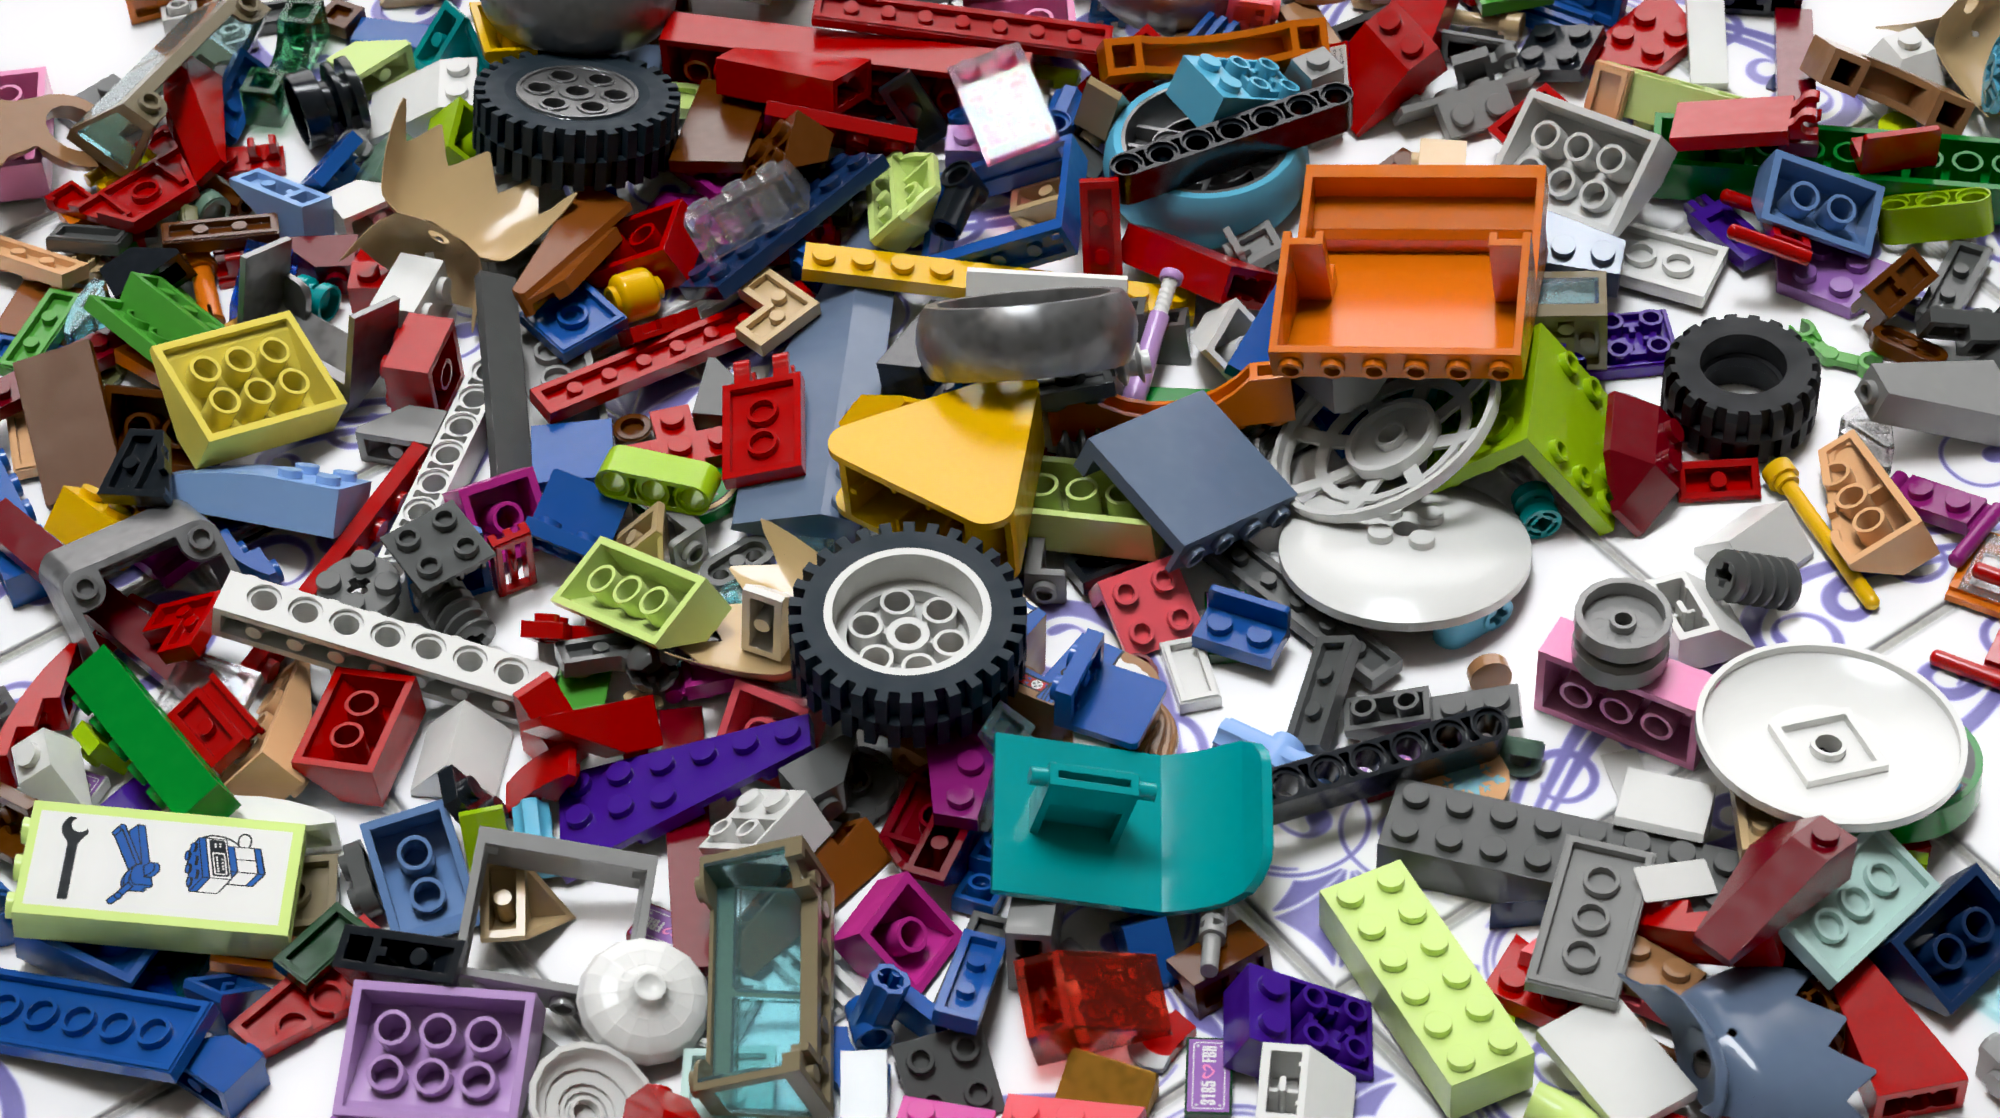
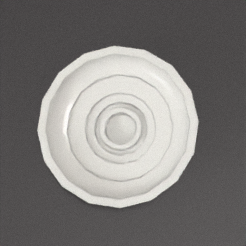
M644 938L616 942L596 954L580 976L576 1005L582 1027L594 1043L608 1045L622 1055L629 1057L635 1064L649 1066L672 1062L683 1055L684 1048H694L707 1029L708 985L706 978L688 955L668 943Z
M579 1041L558 1046L538 1063L529 1082V1114L531 1118H623L626 1099L649 1083V1080L629 1057L622 1055L608 1045Z

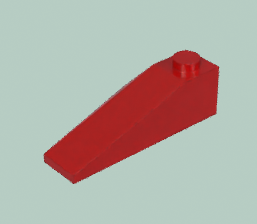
M191 56L163 83V93L167 104V126L195 182L202 187L227 164L223 85L220 74L194 56Z

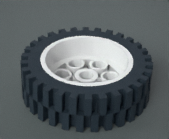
M903 522L902 532H892L891 523L879 524V535L871 536L866 527L856 531L855 543L851 544L845 536L835 541V554L826 547L817 553V565L808 562L803 568V580L797 578L793 586V597L790 596L788 604L789 647L793 680L796 679L797 690L801 698L807 696V706L815 714L822 710L823 722L830 727H833L841 720L842 734L853 738L858 729L863 730L864 742L876 745L879 735L887 736L888 747L901 748V738H913V748L926 747L925 737L935 735L938 745L949 743L951 730L956 729L960 737L963 738L972 734L973 720L982 728L992 722V709L1001 714L1008 706V696L1014 698L1019 690V679L1023 680L1025 661L1027 659L1026 597H1023V586L1019 579L1014 580V569L1008 562L1000 565V554L995 549L991 548L983 554V541L974 536L965 544L962 543V531L951 528L947 536L940 535L939 524L927 523L925 532H916L915 522Z

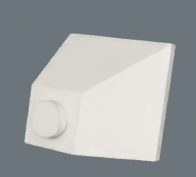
M1916 27L1882 37L1866 54L1947 87L1936 49ZM1857 94V97L1878 121L1887 113L1899 112Z
M1234 298L1205 313L1190 340L1227 380H1230L1233 377L1224 373L1225 368L1255 317L1237 298Z

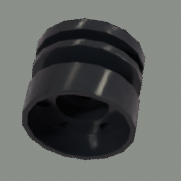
M344 55L333 60L334 70L327 61L319 65L321 81H317L308 68L286 74L282 77L290 113L301 139L309 150L334 141L333 124L335 123L342 133L348 129H354L353 124L357 130L359 128H366L367 130L371 128L366 91L352 64Z

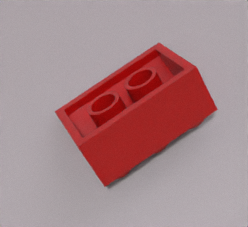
M336 666L291 760L292 768L342 802L383 807L426 713L417 676Z

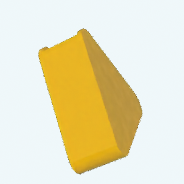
M1037 379L971 384L843 425L831 433L828 439V450L832 459L839 464L842 487L837 492L836 505L843 517L865 528L867 527V529L879 534V524L891 523L892 532H902L903 522H915L916 532H925L927 523L939 524L940 535L947 536L950 529L954 528L962 531V543L966 544L972 536L982 540L983 554L991 548L995 549L1000 554V565L1008 562L1014 569V579L1020 574L1045 449L1040 390Z

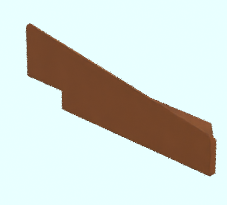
M584 186V191H575L577 195L574 201L553 224L512 288V292L526 318L536 314L535 312L548 299L557 297L560 300L571 294L621 243L623 238L618 228L613 226L633 210L630 202L608 191H595L593 186Z
M866 817L842 823L833 836H829L814 852L834 882V909L891 861L879 843L878 836L880 833ZM788 863L781 868L771 881L792 882ZM762 891L736 921L735 968L743 977L748 979L754 978L801 938V900L796 893Z

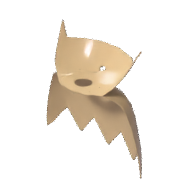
M1957 0L1938 18L1914 23L1875 27V29L1895 32L1916 27L1925 38L1935 36L1934 47L1943 66L1966 97L1975 103L1976 107L1989 118V115L1980 109L1982 107L1981 92L1986 63L1995 41L2000 36V0ZM1972 31L1979 32V36H1972Z
M402 98L387 140L381 179L382 195L394 213L372 225L356 240L339 261L361 248L372 259L390 271L401 252L426 257L425 253L434 252L435 259L445 261L447 277L452 282V303L472 309L473 333L477 319L474 276L480 270H483L481 262H505L525 250L561 217L574 201L577 192L564 198L554 207L539 214V187L531 185V179L498 193L490 152L486 151L460 163L448 166L443 125L439 124L420 136L406 141V99ZM435 237H440L443 240V242L437 240Z
M761 518L763 532L773 550L777 564L731 566L729 570L742 589L745 584H754L793 595V586L796 579L803 580V568L808 562L817 565L818 552L778 525ZM742 603L729 604L732 609L716 630L721 641H705L677 646L695 661L666 651L664 652L695 666L753 681L780 683L793 678L790 647L781 662L741 649Z

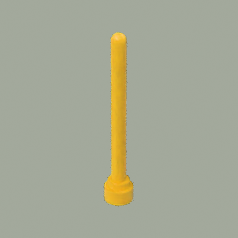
M1779 457L1769 462L1762 471V478L1770 490L1786 496L1867 610L1877 609L1880 605L1879 597L1862 573L1851 571L1834 547L1831 540V530L1799 487V471L1788 457Z

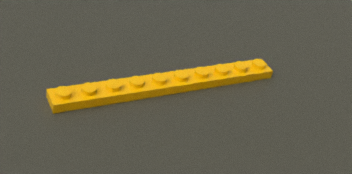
M806 242L801 280L946 298H961L966 295V273L968 267L1030 271L1045 270ZM1128 280V296L1130 298L1147 296L1150 313L1155 306L1161 284ZM1178 286L1175 289L1170 309L1188 307L1190 327H1193L1195 318L1196 294Z

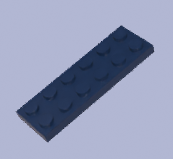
M861 152L856 155L841 153L831 158L826 163L827 169L819 175L810 176L802 181L798 186L800 190L792 197L788 196L777 201L771 207L773 212L767 217L757 219L744 228L745 234L738 240L729 241L718 248L716 251L718 256L709 263H702L693 268L688 273L689 279L679 286L686 300H726L890 168L883 154H866Z

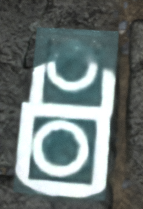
M93 278L73 303L64 327L67 345L100 330L99 325L101 322L83 308L89 295L111 298L105 281Z

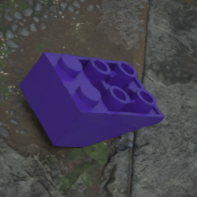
M1248 963L1223 992V1068L1233 1069V1071L1259 1079L1263 1042L1310 1045L1354 1075L1356 1081H1371L1374 1078L1371 1002L1252 963Z

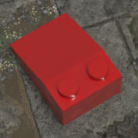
M1393 0L1367 20L1349 41L1351 88L1354 92L1353 123L1350 130L1359 138L1400 107V104L1409 100L1448 70L1439 47L1396 0Z
M683 198L625 217L613 226L618 228L623 240L585 280L594 288L605 289L608 287L610 278L615 274L643 267L648 269L653 276H658L661 279L665 290L673 287L679 288L681 284L689 279L688 273L695 267L707 229Z

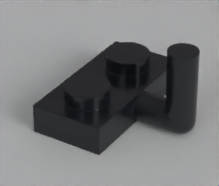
M910 68L878 88V93L894 115L889 119L884 115H878L874 118V121L918 129L915 146L920 152L947 136L948 122Z

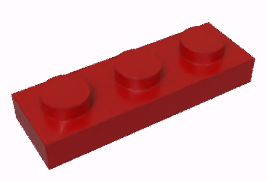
M1118 177L1079 179L1083 273L1123 276Z

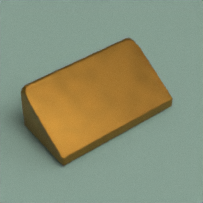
M1073 1047L1068 1056L1055 1098L1142 1106L1146 1108L1148 1118L1159 1095V1076L1155 1072Z

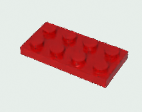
M767 100L764 114V134H770L777 121L780 119L786 120L796 110H799L833 132L834 136L831 147L845 149L844 153L848 155L865 152L866 154H883L886 158L893 151L903 154L914 152L918 132L916 128Z

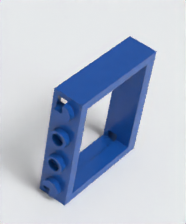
M1071 133L971 163L988 188V197L1060 176L1056 219L953 248L954 241H946L942 237L935 236L929 229L924 235L921 256L1029 269L1078 255L1081 231L1079 179L1086 178L1088 159L1074 135ZM941 183V193H940V196H939V199H938V202H937V206H938V204H939V202H940V199H941V197H942V195H943V193H944V190H945V188H944V186L942 185V183Z

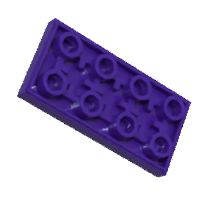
M1645 309L1643 311L1626 313L1609 312L1607 370H1587L1585 358L1581 354L1574 352L1579 364L1590 376L1596 377L1598 381L1662 376L1666 353L1670 351V345L1675 340L1666 309ZM1561 343L1566 349V343Z

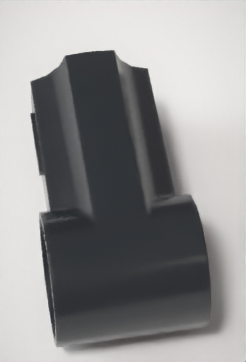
M967 160L951 163L941 174L940 180L945 190L928 227L935 236L942 237L946 241L959 240L971 212L982 206L989 195L988 188Z

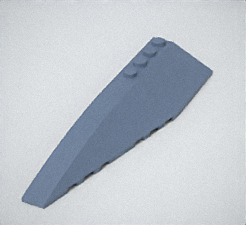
M866 208L844 247L891 252L876 247L870 242L868 211ZM823 283L815 297V300L820 303L821 314L797 331L784 351L789 352L790 365L795 366L796 372L801 371L805 380L806 475L738 488L730 530L766 537L760 521L762 518L788 531L810 547L819 549L826 547L829 551L835 552V541L843 536L851 544L856 542V531L860 530L861 525L843 517L837 509L836 495L842 484L839 464L829 454L828 439L831 433L840 427L839 421L861 394H881L882 386L876 363L887 351L895 291Z

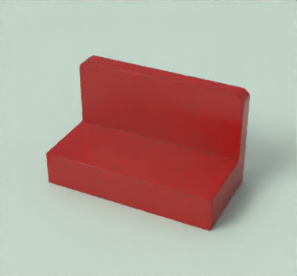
M1939 125L1869 133L1861 137L1851 138L1849 150L1860 175L1937 165L1942 131Z

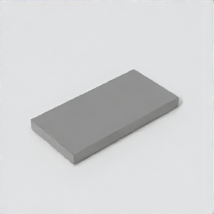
M1570 834L1566 835L1525 978V991L1608 1010H1617L1624 981L1617 974L1621 973L1626 976L1645 906V900L1633 868L1656 865V853Z

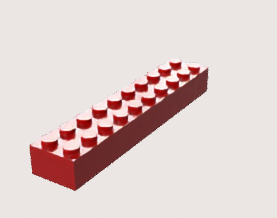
M672 11L659 37L663 75L668 74L674 82L700 84L702 79H715L714 66L716 57L735 47L872 59L871 96L840 113L874 120L878 115H884L887 119L894 115L878 93V88L908 68L912 70L947 122V114L951 110L967 105L992 106L1009 104L1016 107L1023 115L1025 92L1027 86L1034 81L1033 53L675 11ZM1024 122L1022 131L1030 128L1031 123Z

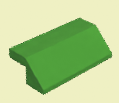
M132 271L120 299L89 295L83 308L150 362H152L149 352L151 346L226 327L161 276Z

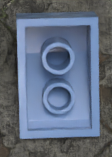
M440 799L359 824L390 930L437 937L458 933L466 899L469 875L451 815L444 807L443 800ZM478 909V914H477V920H476V925H475V927L480 926V911H479V909Z

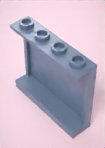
M1204 390L1195 392L1088 438L1073 465L1083 477L1102 470L1173 549L1174 553L1165 567L1168 573L1182 566L1190 568L1196 565L1204 556L1213 552L1216 555L1221 554L1232 543L1241 539L1249 541L1262 529L1269 526L1277 528L1290 516V502L1298 495Z

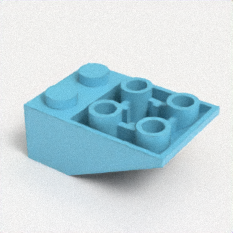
M1204 53L1200 56L1183 55L1166 95L1196 127L1300 93V87L1293 81L1288 80L1279 71L1278 64L1270 59L1259 58L1258 60H1250L1239 56L1222 58Z

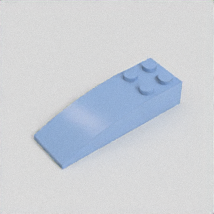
M297 462L295 467L261 464L219 465L199 470L188 469L172 472L173 499L187 502L201 514L334 539L342 534L370 498L371 481L357 479L358 473L350 470L335 469L333 474L319 472V465L305 462Z

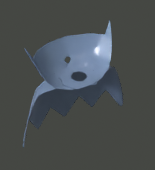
M1779 966L1734 967L1696 983L1681 995L1666 985L1642 984L1621 973L1617 974L1671 1029L1677 1065L1698 1089L1697 1100L1704 1106L1700 1111L1712 1118H1721L1722 1116L1730 1118H1864L1847 1100L1877 1073L1876 1069L1828 1047L1847 1021V1018L1842 1014L1796 996L1802 986L1813 975L1810 970ZM1728 1030L1736 1031V1037L1726 1035ZM1699 1049L1706 1051L1711 1060V1069L1705 1078H1700L1693 1067V1058Z

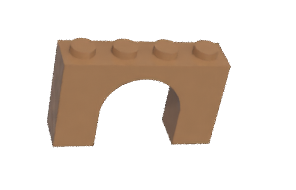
M1817 34L1814 35L1799 68L1824 86L1854 98L1857 94L1867 97L1915 119L1924 126L1939 125L1943 134L1962 135L1976 106L1975 103L1952 89Z

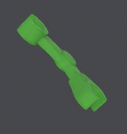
M1801 318V332L1796 331L1790 324L1788 326V330L1791 328L1802 337L1801 342L1806 341L1815 352V356L1819 358V362L1823 366H1837L1854 370L1862 379L1871 363H1883V356L1875 352L1868 351L1859 356L1838 351L1837 348L1827 345L1822 340L1814 323L1808 319Z

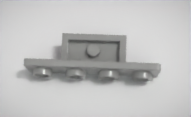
M1519 67L1502 75L1503 78L1490 81L1489 77H1484L1473 81L1465 89L1456 91L1455 87H1450L1437 92L1434 98L1423 101L1421 97L1409 99L1400 104L1399 110L1392 119L1394 126H1400L1436 115L1445 140H1461L1488 132L1487 128L1515 107L1510 93L1531 87L1540 73L1538 68L1524 71L1523 67Z

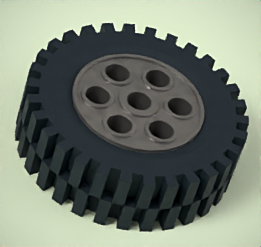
M538 50V55H533L529 51L519 53V59L510 55L503 58V63L497 61L491 63L489 69L484 68L480 72V77L477 76L475 79L473 92V150H476V155L486 151L490 152L493 167H496L497 173L503 176L512 173V179L519 182L527 178L531 179V185L541 187L544 183L552 184L551 189L562 190L563 186L566 185L573 186V191H584V186H593L595 191H606V185L610 184L615 189L626 188V181L633 185H638L644 182V177L652 180L658 177V171L664 173L669 169L668 160L679 136L681 95L678 91V85L676 82L672 83V78L668 74L661 75V69L655 66L647 68V62L639 59L631 63L630 56L623 54L616 58L610 57L611 54L601 56H570Z

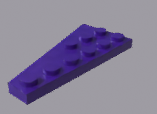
M809 713L580 770L575 785L572 788L568 787L559 798L560 839L615 849H623L635 842L645 845L705 814L703 807L723 797L729 802L742 795L740 788L760 778L769 781L777 777L779 768L816 749L812 719ZM562 876L566 885L577 880L576 878Z

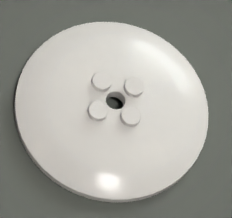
M1404 476L1384 481L1375 494L1392 490L1408 482ZM1367 480L1352 481L1336 487L1342 491L1357 494ZM1459 484L1436 494L1431 492L1418 501L1382 517L1355 523L1333 524L1317 522L1303 517L1295 511L1287 520L1280 535L1279 564L1285 580L1293 591L1306 603L1333 618L1378 630L1402 632L1431 631L1455 627L1478 620L1511 601L1522 589L1530 574L1532 544L1525 526L1508 507L1488 494ZM1325 492L1314 496L1304 503V505L1315 509L1331 511L1342 510L1347 505L1332 499Z
M1793 641L1771 644L1748 651L1724 664L1710 677L1702 689L1696 707L1694 725L1696 741L1705 762L1715 776L1738 797L1752 806L1788 822L1823 815L1845 831L1852 833L1875 832L1904 826L1924 818L1941 807L1956 791L1966 767L1968 756L1966 731L1960 716L1946 696L1930 681L1908 666L1887 656L1856 646L1824 641ZM1822 747H1823L1825 750H1827V751H1829V752H1824V751L1820 750L1819 748H1822Z

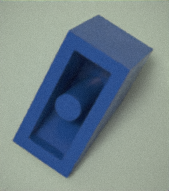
M231 1035L204 1038L176 1084L225 1117L235 1118L270 1085L265 1067L267 1060L261 1050L252 1043L243 1044Z

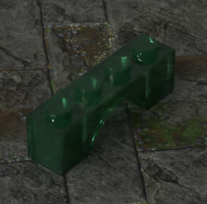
M287 0L277 19V41L269 68L251 67L239 89L247 124L282 129L290 114L282 77L304 68H308L312 72L331 35L324 1Z

